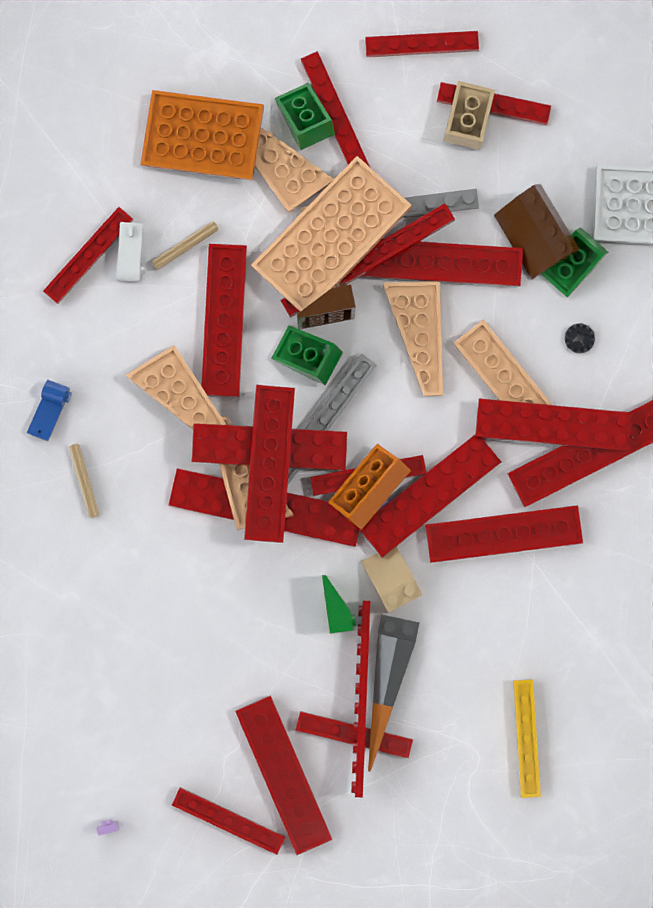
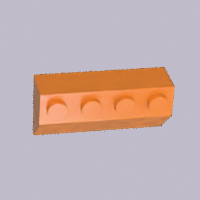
M376 444L328 503L362 530L411 470L399 458L379 444Z

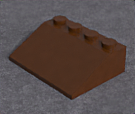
M541 184L531 186L494 214L512 247L523 248L522 264L532 280L580 250Z
M346 282L335 284L334 288L328 290L297 314L298 329L301 330L355 319L356 306L351 284L347 285Z

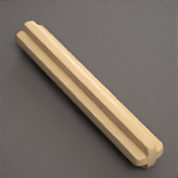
M214 221L210 222L152 260L153 266L159 270L217 232L218 226Z
M73 444L69 446L88 516L94 518L99 516V511L80 445Z

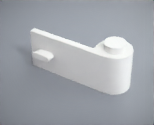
M120 222L117 280L141 281V278H145V267L141 264L143 223Z

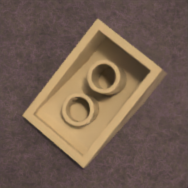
M458 81L443 141L480 150L495 90Z
M397 547L383 558L376 553L361 561L387 613L423 595Z

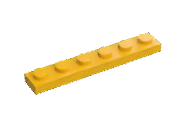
M533 679L513 680L521 798L541 797Z

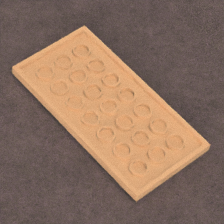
M356 156L251 266L301 312L328 290L334 288L335 284H338L412 208V205Z

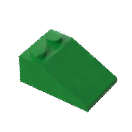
M309 83L275 98L284 120L301 150L335 135L332 120Z
M581 227L571 234L580 250L541 274L567 298L609 253Z
M289 325L271 359L326 386L343 352L334 343Z
M322 575L330 634L353 631V626H356L355 614L351 615V611L328 577Z

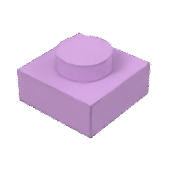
M112 819L102 821L101 825L97 827L98 836L118 831L120 829L118 821L113 822Z

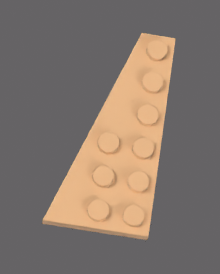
M261 127L255 167L286 211L290 213L326 188L334 178L325 174L316 165L314 166L305 157Z
M440 282L383 283L423 396H443Z
M175 345L126 374L128 379L192 430L193 423L226 425Z
M227 416L222 417L226 425H232ZM219 464L237 531L245 529L250 465ZM287 505L285 518L293 516Z

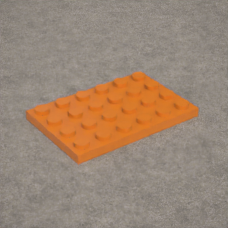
M152 90L141 165L253 181L264 105Z

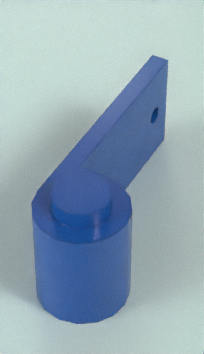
M49 379L46 381L41 393L42 399L27 434L47 442L49 441L65 402L68 403L72 396V392H69V387Z

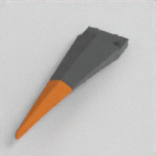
M383 614L381 615L377 637L368 762L369 772L373 767L414 649L420 623Z

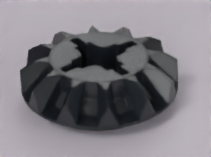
M583 323L573 324L565 333L566 346L574 353L581 354L589 351L596 340L594 331L589 325ZM577 331L580 335L587 334L583 339V344L580 341L573 342L577 337Z

